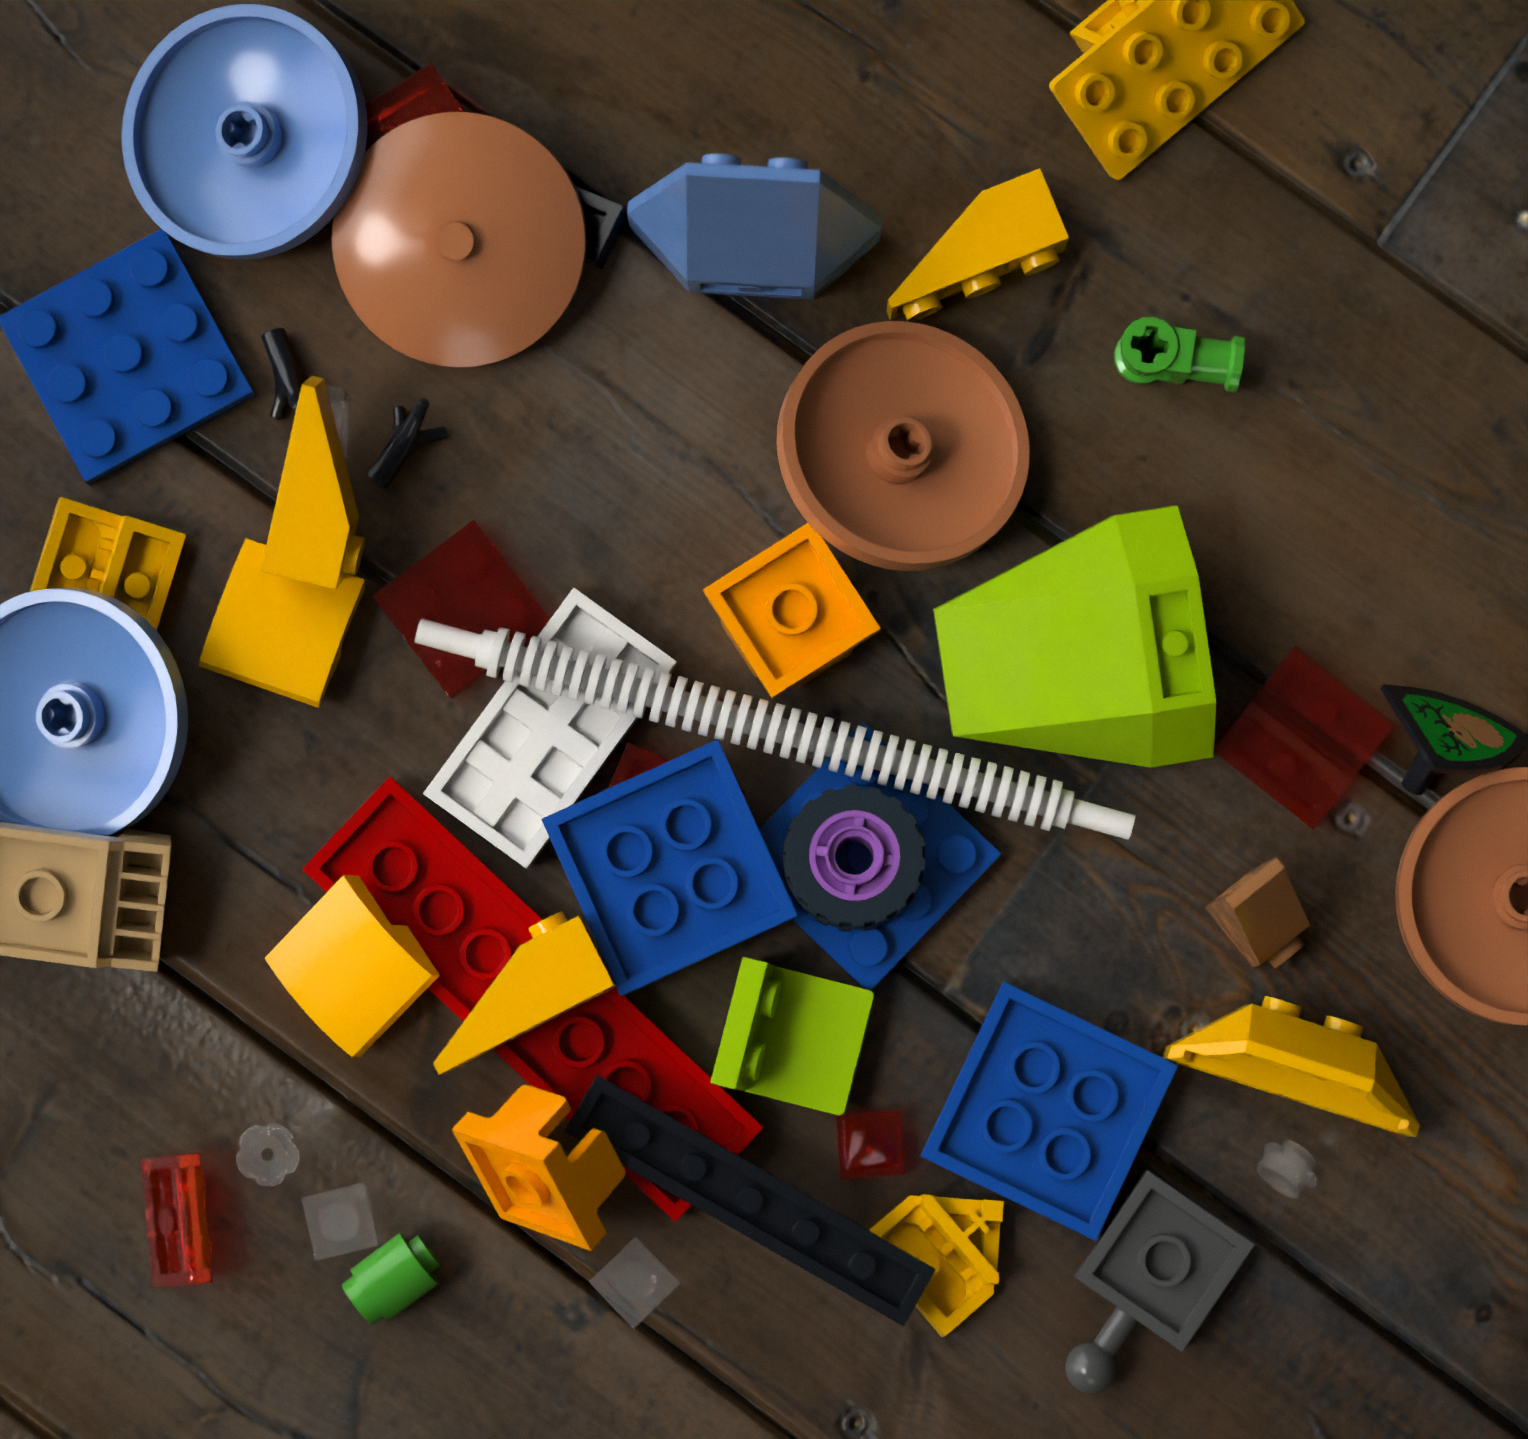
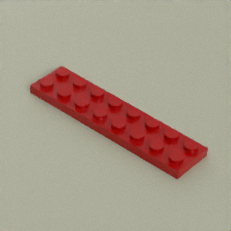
M391 776L382 783L302 868L326 893L343 875L359 876L390 924L408 926L440 975L428 989L463 1022L519 946L533 939L528 928L543 920ZM616 988L493 1050L530 1086L565 1097L571 1110L564 1118L569 1122L595 1076L598 1074L737 1155L764 1128L720 1085L710 1083L711 1077L625 996L621 997ZM623 1166L625 1175L674 1222L691 1206L688 1202Z

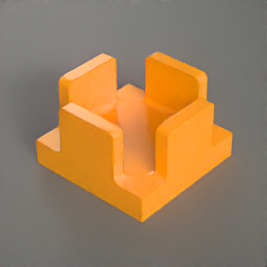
M809 523L703 589L704 595L719 616L723 629L754 677H758L772 700L796 684L799 687L845 659L852 654L853 648L878 633L881 629L823 538Z
M529 1085L520 1086L495 1115L490 1118L467 1112L452 1128V1131L499 1217L592 1251L607 1233L597 1215V1209L625 1176V1169L607 1134L597 1129H591L572 1152L566 1156L559 1142L547 1139V1136L571 1110L566 1098Z

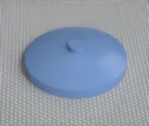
M236 4L211 9L196 15L171 31L149 54L136 75L126 101L122 123V152L129 182L135 196L150 218L164 232L191 248L216 257L237 260L261 259L280 254L302 244L318 233L331 221L350 195L361 169L366 150L368 129L365 99L360 82L345 54L324 32L304 19L288 11L260 4Z
M62 587L36 590L0 604V822L110 837L125 831L142 820L159 804L173 783L183 759L188 733V707L183 680L175 659L159 633L147 620L123 602L109 595L88 589Z

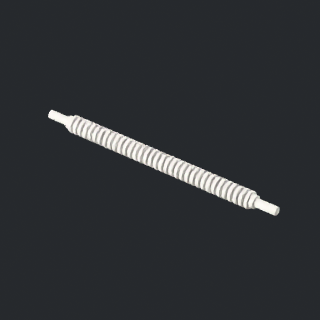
M421 618L417 628L415 643L475 659V666L487 669V676L497 678L501 667H504L503 680L513 683L517 671L521 672L519 685L529 687L533 676H537L536 690L545 692L549 680L553 681L552 694L561 696L565 685H569L568 698L576 701L580 696L581 690L584 689L586 690L584 703L594 705L597 695L602 694L601 708L610 710L613 700L616 698L619 699L617 712L623 714L627 713L630 702L635 703L634 717L642 719L646 707L651 708L649 721L659 723L664 711L667 712L666 726L675 728L678 717L682 716L684 717L682 730L691 732L695 720L700 721L699 735L707 737L711 725L717 726L714 739L724 741L727 729L733 731L730 743L739 746L743 734L749 735L747 748L756 750L760 738L765 739L764 753L772 755L775 744L779 743L782 744L779 757L786 759L789 758L792 747L798 748L796 761L805 764L808 752L815 753L812 766L821 768L824 756L831 758L829 771L837 772L840 761H845L848 763L844 775L854 777L856 766H863L861 779L870 782L874 769L880 771L877 784L886 786L889 774L896 776L894 789L903 790L905 780L910 779L913 780L910 793L919 795L922 783L928 784L927 798L935 800L938 788L945 789L942 802L949 804L952 803L954 794L957 792L961 794L959 806L967 809L971 797L978 798L975 811L981 813L985 812L988 801L993 802L991 815L999 818L1004 806H1008L1010 810L1007 820L1017 822L1020 811H1026L1024 824L1033 827L1037 815L1043 816L1040 829L1050 831L1051 825L1065 829L1066 824L1069 823L1129 840L1133 829L1135 815L1075 799V792L1062 789L1063 782L1053 780L1050 791H1046L1044 787L1047 777L1037 775L1034 786L1031 787L1028 786L1029 772L1020 771L1018 781L1013 782L1011 779L1014 768L1004 766L1001 778L995 777L997 764L989 761L985 773H980L978 771L981 759L972 757L969 768L966 769L962 768L965 755L955 753L951 765L945 763L948 750L939 748L937 758L933 760L929 758L932 749L931 745L923 744L920 756L913 754L916 743L913 740H906L904 751L896 749L899 741L898 736L890 735L887 747L880 745L883 732L874 730L871 742L864 741L867 728L862 726L857 727L855 737H850L847 735L851 723L841 721L839 732H832L834 719L825 716L822 729L817 728L815 725L818 714L809 712L806 724L799 723L802 710L792 708L788 720L783 718L785 705L776 703L773 715L767 714L768 700L760 699L757 710H752L750 708L753 696L744 694L741 704L738 706L734 705L737 692L727 690L723 702L718 700L720 687L711 685L708 696L705 697L702 696L704 683L695 681L691 692H687L688 678L681 676L678 677L675 688L669 687L672 674L662 672L659 682L654 683L655 669L646 667L643 677L640 679L637 678L639 665L633 663L629 664L626 675L622 674L623 660L614 658L610 669L607 670L605 669L607 656L597 654L594 664L589 665L590 651L581 649L577 661L573 660L575 648L568 645L563 647L561 656H556L558 650L557 642L549 640L544 652L540 651L542 638L532 636L528 647H524L526 634L516 631L512 643H509L510 630L500 627L498 632L485 629L483 634L480 635Z

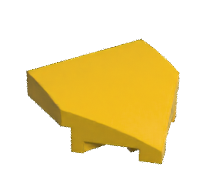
M927 1194L920 1196L909 1195L869 1229V1231L936 1269L918 1300L916 1308L941 1337L947 1336L994 1294V1285L999 1284L997 1267L1000 1223L1003 1222L1004 1201L937 1197Z

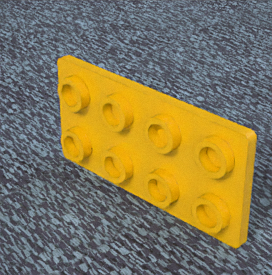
M1107 0L1069 32L1084 54L1049 83V88L1108 175L1116 180H1121L1304 25L1305 20L1293 0Z

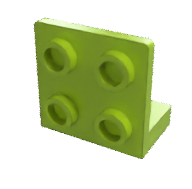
M742 957L710 1083L838 1116L844 1115L847 1110L875 994L867 989Z

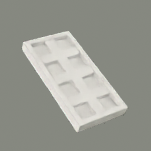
M574 587L538 635L539 638H542L540 650L544 652L550 640L558 643L556 656H561L565 645L575 648L573 660L577 661L581 649L590 651L589 665L594 664L597 654L607 656L605 666L607 670L610 669L614 658L623 660L621 673L625 675L630 663L639 665L637 678L642 679L646 667L656 670L654 683L659 682L662 672L671 674L677 666L676 660ZM517 671L513 683L507 681L503 683L423 794L528 870L550 840L541 819L578 802L638 718L633 716L635 703L630 702L626 714L617 712L619 699L614 698L609 710L600 707L602 694H598L594 705L584 703L586 693L584 689L581 690L577 701L568 698L569 685H565L561 696L551 693L553 681L549 680L547 689L543 692L535 689L537 676H533L529 687L519 685L521 672Z

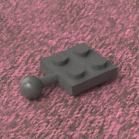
M1145 1170L1073 1276L1117 1307L1093 1342H1084L1077 1345L1067 1356L1065 1372L1071 1385L1087 1394H1095L1106 1390L1113 1383L1117 1373V1364L1114 1356L1137 1322H1140L1182 1352L1255 1244L1157 1176Z

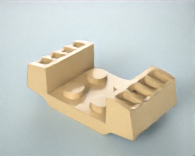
M0 822V955L91 968L114 967L157 972L171 854V836L126 829L120 836L110 837Z

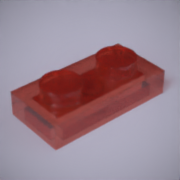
M200 1153L141 1159L152 1288L211 1283L210 1260L212 1248L207 1231L204 1199L206 1184L202 1174Z

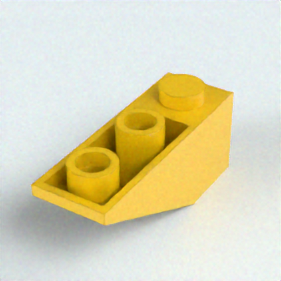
M1036 169L981 191L890 296L887 304L889 319L891 320L905 314L907 322L916 321L939 311L942 308L940 300L962 291L967 299L974 298L1000 286L999 277L1020 268H1022L1025 275H1032L1057 264L1060 261L1058 253L1065 251L1069 237L1041 169Z

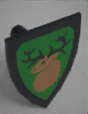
M1383 684L1380 688L1419 750L1401 782L1402 786L1412 794L1423 795L1435 773L1458 775L1486 774L1504 769L1520 757L1528 742V734L1499 716L1467 701L1440 692L1408 686Z

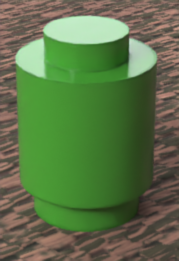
M399 1232L351 1268L353 1276L341 1285L358 1312L372 1326L383 1317L390 1321L438 1285L439 1282L433 1271L439 1268L441 1263L419 1234L409 1240L402 1232Z

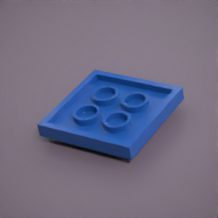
M162 229L0 315V326L81 476L89 486L256 396L169 235Z
M862 722L859 726L867 728L864 741L871 742L874 732ZM857 728L849 735L850 737H855ZM881 739L880 745L887 747V744ZM828 757L822 763L821 768H818L795 791L759 831L798 917L792 920L863 989L871 991L990 867L1001 853L949 803L942 802L943 798L938 793L935 800L927 798L928 784L922 783L919 795L910 793L913 780L906 779L903 790L894 789L895 775L889 774L886 786L877 784L880 771L873 769L869 782L861 779L863 766H856L854 777L844 775L848 763L845 761H840L837 772L829 771L831 758ZM845 785H857V788L869 789L871 786L882 790L881 793L890 798L894 796L903 803L902 807L909 814H913L925 842V871L913 901L907 909H904L897 915V918L888 924L885 922L876 926L875 929L863 931V929L851 930V932L839 931L837 927L830 925L826 927L817 922L816 918L808 912L805 913L799 907L797 900L789 891L783 870L784 841L794 817L796 818L799 815L802 807L809 800L813 801L820 797L821 792L831 788L833 790L844 789ZM859 843L845 844L835 855L839 868L851 875L864 873L873 863V858L868 848Z
M718 739L541 819L621 997L798 917Z
M1003 981L920 1156L1096 1241L1178 1065Z

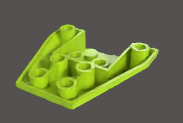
M1177 505L1112 515L933 609L950 726L954 737L1149 768L1214 757L1216 696L1199 576Z

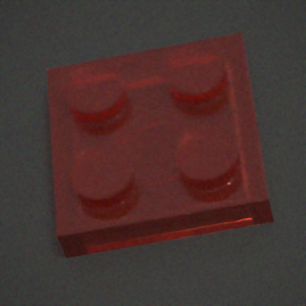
M474 520L372 596L450 699L486 673L487 669L475 666V659L415 643V636L421 618L480 635L483 634L485 629L498 632L500 627L510 630L509 643H512L516 631L525 633V642H527L532 636L540 632L550 620Z

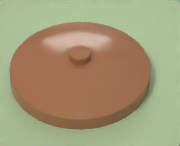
M445 112L427 115L400 125L382 136L365 152L353 189L341 209L333 217L332 251L335 269L341 288L357 316L371 332L393 349L416 360L445 367H476L509 358L538 341L556 324L570 305L581 280L586 259L587 233L583 207L572 179L561 162L541 141L524 129L494 116L479 113Z
M907 321L870 323L843 332L828 341L808 359L791 383L785 395L777 425L776 443L781 474L795 506L804 519L820 536L841 552L859 561L885 569L899 571L930 570L953 564L968 557L985 545L1007 522L1022 496L1027 481L1030 459L1028 430L1020 404L1004 376L989 359L966 341L949 332L921 323Z
M1528 767L1508 768L1480 775L1459 785L1439 799L1418 822L1405 845L1398 867L1395 889L1396 913L1404 944L1413 962L1431 986L1457 1007L1475 1016L1501 1024L1528 1026Z

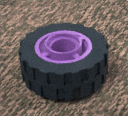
M845 785L844 789L833 790L831 788L821 792L820 797L813 801L809 800L802 807V811L796 818L794 817L788 828L783 849V870L790 893L797 900L799 907L826 927L830 925L839 928V931L851 932V930L856 929L868 931L875 929L876 926L885 922L888 924L897 918L900 912L907 909L920 887L926 863L923 834H920L917 826L918 822L913 814H909L902 807L903 803L894 796L890 798L882 794L880 789L871 786L869 789L857 788V785ZM859 843L868 848L873 858L871 867L858 875H851L842 871L836 863L835 855L843 845Z

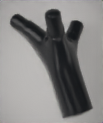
M276 328L264 333L261 338L272 366L275 380V397L270 416L273 419L281 420L288 400L292 411L296 413L301 386L309 378L300 369L285 329Z
M426 398L418 399L407 419L403 406L393 408L394 424L391 437L366 474L385 488L389 487L406 460L415 451L429 442L447 438L445 427L420 430L430 405Z

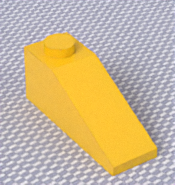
M311 376L301 386L261 571L336 590L345 579L346 573L356 575L363 554L365 538L355 535L359 515L325 379Z
M561 911L528 928L533 939L519 946L433 1064L439 1075H445L616 987L583 919L579 915L568 921L564 912Z

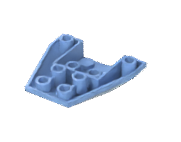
M708 154L702 156V163H685L629 200L627 211L630 228L690 293L811 300L819 296L880 242L882 215L823 171L807 169L808 163L804 160L773 158L768 160V167L741 165V158L727 154Z

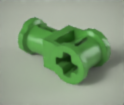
M1142 317L1133 321L1117 342L1114 350V365L1118 373L1125 380L1137 385H1147L1155 381L1183 385L1186 379L1222 384L1225 391L1236 393L1243 369L1245 337L1233 336L1230 341L1196 336V330L1172 327L1164 320L1156 317ZM1141 339L1150 341V351L1158 353L1151 363L1142 362L1141 351L1135 349Z

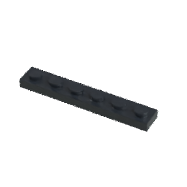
M598 1074L595 1076L564 1131L580 1141L591 1129L605 1132L623 1166L903 1327L936 1270L929 1264Z

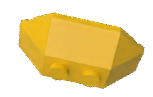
M1265 996L1262 1006L1255 1004L1244 1005L1165 1046L1162 1058L1170 1062L1406 1137L1417 1136L1420 1124L1377 1043L1360 1038L1363 1031V1026L1326 1015L1324 1025L1321 1026L1299 1019L1302 1007Z

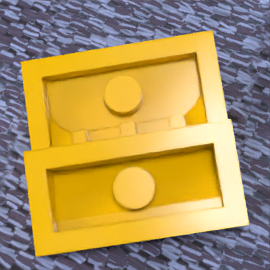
M60 497L30 592L62 587L82 588L100 592L123 602L135 610L157 631L186 534L127 515L120 516Z
M245 538L209 629L199 659V667L319 708L341 657L342 642L364 593L365 579L346 573L345 579L335 590L263 572L261 567L266 545Z
M343 875L264 958L277 978L305 1013L352 1058L361 1057L440 976L408 926L390 924L359 876Z

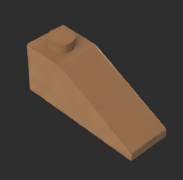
M1277 857L1253 868L1205 907L1252 967L1260 966L1268 960L1275 969L1305 945L1297 935L1309 927L1310 923L1288 873Z

